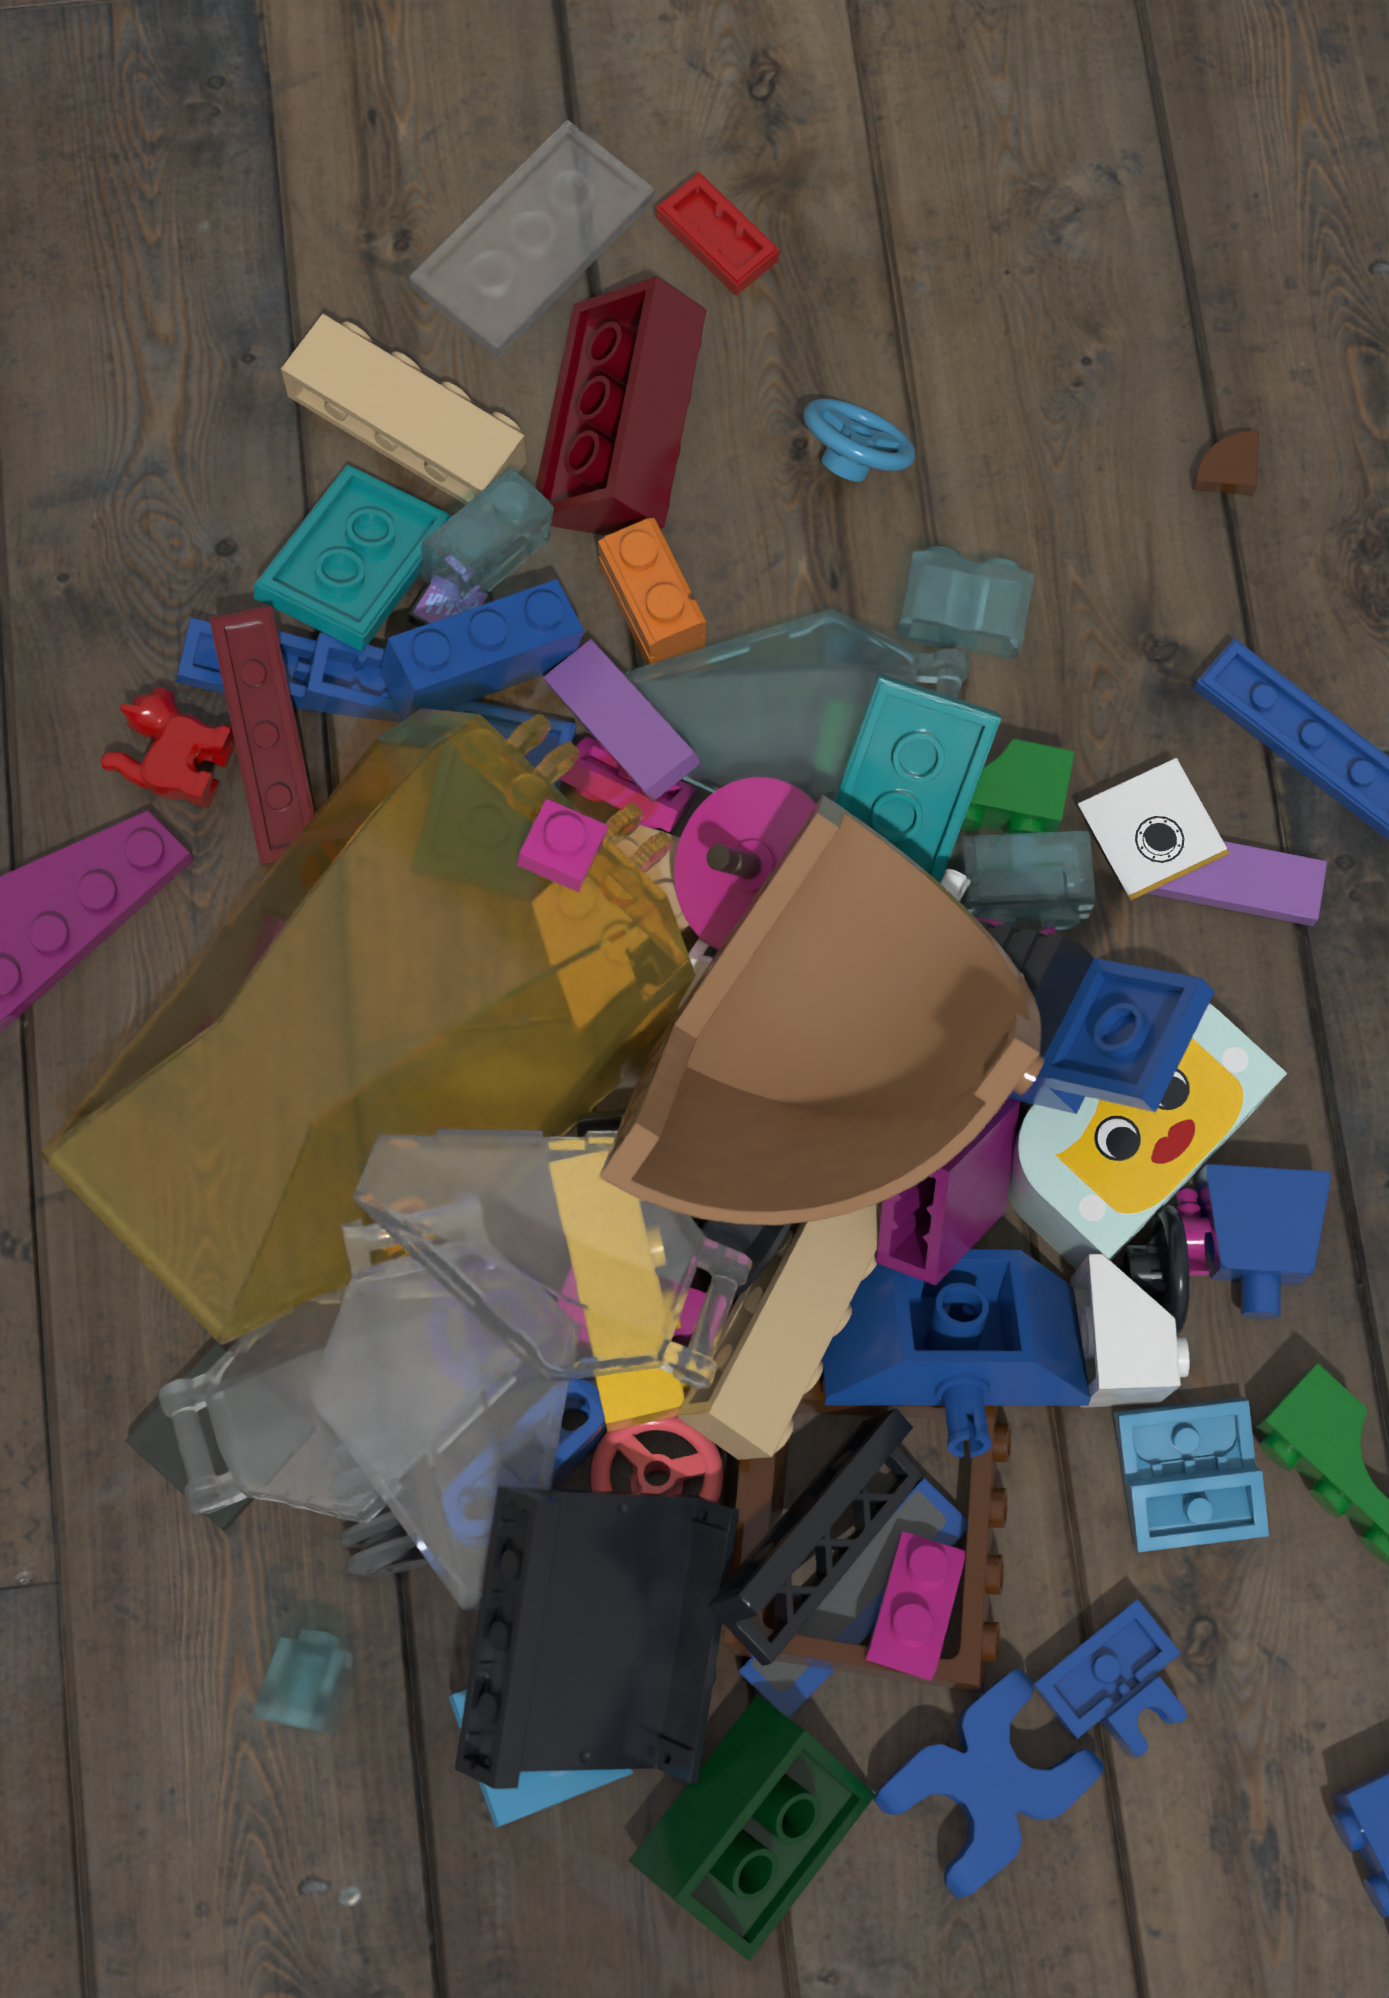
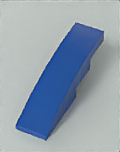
M190 618L175 682L225 694L210 622ZM277 631L294 708L359 718L404 722L379 673L385 649L367 645L365 650L361 652L324 633H319L317 639L312 640ZM429 717L420 719L412 723L427 724L429 721Z

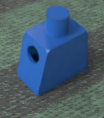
M1206 1164L1195 1177V1190L1198 1195L1197 1203L1201 1207L1202 1217H1208L1211 1225V1232H1205L1204 1244L1207 1266L1210 1270L1209 1275L1214 1280L1241 1282V1316L1254 1319L1281 1317V1284H1302L1312 1276L1316 1264L1331 1172Z

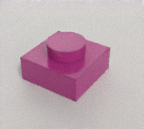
M546 798L519 853L517 866L576 892H580L604 842L609 825Z

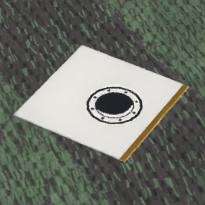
M1177 758L1078 803L1130 900L1230 854Z

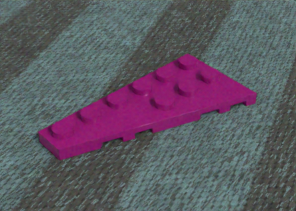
M148 810L0 876V1033L194 861L190 852Z

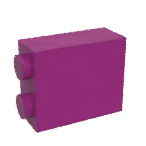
M1008 1097L980 1133L947 1164L918 1184L883 1201L876 1263L937 1285L1005 1213L1020 1101Z

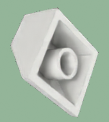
M1089 1254L1070 1278L1071 1286L1074 1289L1089 1384V1395L1091 1398L1088 1406L1080 1407L1158 1405L1181 1386L1180 1377H1187L1189 1374L1187 1339L1185 1336L1177 1337L1175 1318L1103 1254Z

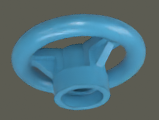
M817 399L810 402L804 409L803 417L807 428L820 442L827 446L821 459L823 465L842 478L862 482L866 479L870 468L883 471H902L909 468L915 460V448L909 438L895 425L865 408L836 399ZM893 450L896 451V453H890L887 451Z

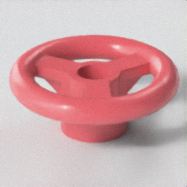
M676 1416L607 1432L599 1442L593 1455L590 1469L592 1491H613L610 1471L612 1461L618 1451L633 1466L630 1479L631 1492L682 1495L684 1480L704 1476L699 1496L718 1502L722 1493L724 1468L716 1444ZM652 1430L672 1432L686 1439L698 1453L671 1460L662 1454H651L634 1436ZM661 1471L669 1477V1480L662 1486H652L645 1480V1477L650 1472Z

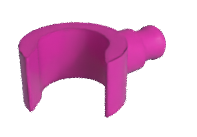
M1184 1188L1176 1193L1178 1203L1176 1209L1182 1217L1186 1232L1189 1276H1208L1210 1270L1205 1261L1204 1244L1205 1232H1211L1210 1220L1208 1217H1202L1201 1207L1197 1205V1192L1194 1189Z

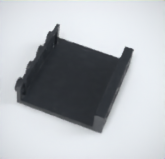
M498 1486L455 1770L493 1789L518 1788L520 1772L657 1768L690 1784L698 1783L701 1759L705 1748V1733L712 1687L716 1678V1661L722 1622L707 1605L729 1580L740 1509L698 1495Z

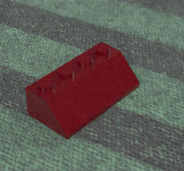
M655 276L574 304L529 517L533 522L540 525L605 536L647 518H655L659 528H664L670 507L672 485L677 460L681 451L680 444L687 409L691 400V388L698 352L701 348V337L707 310L659 277Z

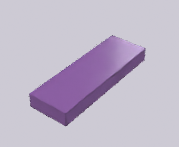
M592 639L588 640L543 677L555 695L651 802H654L701 764L690 746Z
M1223 841L1230 852L1229 855L1146 893L1314 926L1319 918L1327 861Z

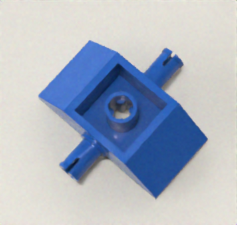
M970 1249L937 1285L877 1263L873 1271L860 1282L850 1302L852 1313L847 1324L836 1336L832 1337L821 1359L823 1362L822 1384L824 1405H944L948 1432V1451L957 1457L964 1456V1440H968L970 1457L982 1455L991 1448V1436L988 1433L985 1406H1088L1091 1400L1073 1286L1022 1250Z

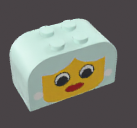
M1209 1004L1156 1112L1085 1097L1077 1114L1026 1102L1023 1108L1028 1113L1015 1137L1008 1199L1017 1214L1076 1270L1089 1254H1103L1112 1261L1124 1246L1155 1216L1156 1212L1180 1190L1264 1102L1287 1072L1219 1010Z

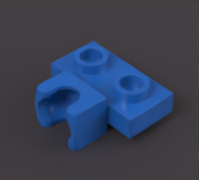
M1138 1599L1132 1601L1033 1682L1034 1690L1073 1739H1078L1100 1721L1121 1749L1132 1759L1142 1756L1148 1750V1743L1141 1734L1137 1723L1142 1710L1146 1708L1153 1710L1167 1724L1181 1723L1187 1718V1711L1164 1681L1155 1675L1180 1655L1181 1652Z

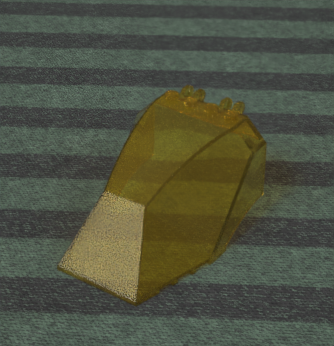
M421 708L375 739L193 967L42 1148L40 1157L220 1345L289 1315L294 1307L331 1290L333 1294L347 1288L351 1281L388 1264L391 1267L404 1262L408 1255L442 1239L448 1242L461 1235L503 1200L505 1194L523 1175L576 1125L579 1114L593 1109L646 1062L650 1051L672 1020L696 974L668 896L645 874L666 856L673 846V840L663 830L659 831L641 844L630 858L616 846L623 838L631 835L644 818V812L634 802L619 810L605 823L609 825L606 837L580 892H576L517 866L519 853L546 798L583 814L553 785L559 777H562L573 767L580 757V750L570 741L565 742L548 753L536 768L524 757L531 749H534L544 741L551 729V723L541 713L539 715L536 714L534 717L532 716L530 720L519 725L506 740L480 714Z

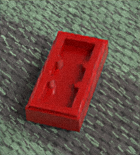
M700 172L656 207V219L735 296L740 294L779 261L780 249Z

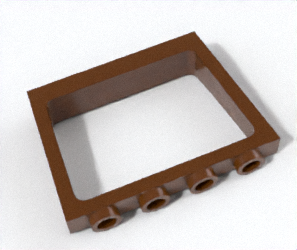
M817 1381L814 1387L803 1395L792 1419L799 1413L877 1416L894 1408H897L904 1417L946 1419L944 1405H824L822 1381ZM985 1406L988 1433L991 1436L992 1446L986 1453L972 1457L961 1646L957 1656L952 1659H939L936 1672L932 1680L929 1681L865 1660L869 1647L795 1635L774 1661L984 1693L986 1662L998 1663L1000 1653V1623L998 1621H988L989 1595H1002L1004 1583L1003 1554H992L993 1528L1006 1527L1008 1511L1007 1489L996 1487L997 1462L1009 1463L1011 1454L1010 1423L999 1422L1000 1406ZM789 1439L772 1457L740 1460L736 1508L740 1510L729 1579L783 1516ZM776 1596L770 1600L759 1615L748 1618L767 1639L774 1631ZM725 1626L724 1644L736 1655L753 1657Z

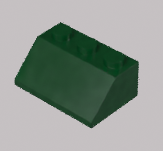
M757 1695L700 1767L698 1783H688L628 1861L674 1901L746 1960L750 1961L873 1800L875 1794L805 1729Z

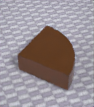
M1259 431L1235 433L1213 445L1200 463L1195 475L1193 490L1253 495L1257 487Z

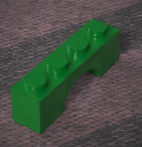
M828 701L810 791L822 793L821 796L824 795L833 801L865 708ZM1012 739L1004 752L996 760L983 767L960 830L976 831L981 829L982 826L1006 831V835L1009 838L1022 843L1035 844L1042 842L1043 839L1054 841L1062 821L1075 751Z
M1317 1363L1297 1379L1252 1429L1263 1438L1259 1445L1274 1463L1286 1471H1290L1294 1467L1313 1485L1309 1492L1315 1501L1337 1518H1340L1343 1514L1346 1515L1364 1532L1360 1536L1362 1544L1376 1558L1389 1565V1498L1373 1483L1364 1465L1361 1452V1432L1368 1409Z

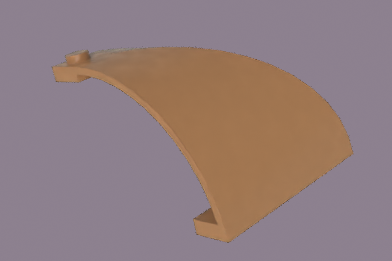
M823 795L650 1051L599 1178L632 1196L662 1208L701 1219L735 1224L782 1225L812 1222L849 1214L885 1201L918 1184L947 1164L980 1133L1012 1091L1023 1095L1032 1085L1044 1064V1058L1039 1056L1041 1022L1035 999L1025 979L999 943L948 890L887 839Z

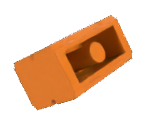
M647 518L599 540V569L649 670H657L705 648L707 622L696 600L691 599V590L655 518Z

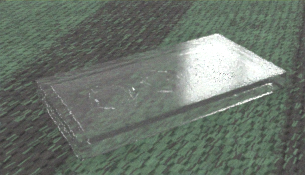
M566 120L409 276L410 288L496 358H499L655 200V188L570 121Z

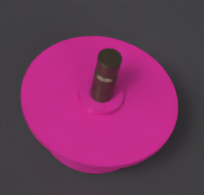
M769 777L740 779L712 793L700 804L687 822L679 840L675 856L674 882L676 895L681 911L690 927L703 941L713 948L720 949L817 805L803 790L785 781Z

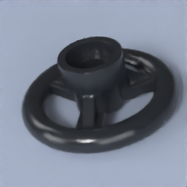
M1166 1205L1162 1206L1153 1218L1150 1241L1147 1245L1124 1246L1122 1272L1148 1295L1150 1294L1159 1305L1175 1318L1176 1335H1178L1185 1326L1188 1312L1189 1256L1182 1217L1176 1208Z

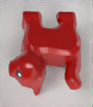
M156 687L149 693L136 696L131 704H121L120 710L128 719L126 725L145 738L156 739L145 754L142 763L137 762L126 753L111 751L101 757V767L106 771L120 773L129 782L150 790L161 798L188 800L192 804L209 808L219 787V781L212 780L214 773L207 771L198 772L203 761H209L227 768L236 746L232 727L224 724L216 728L211 727L194 716L182 714L176 705L174 694L163 687Z

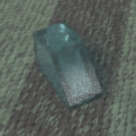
M301 1628L298 1640L280 1637L259 1693L253 1717L272 1723L336 1736L354 1654L347 1650L338 1649L341 1636Z

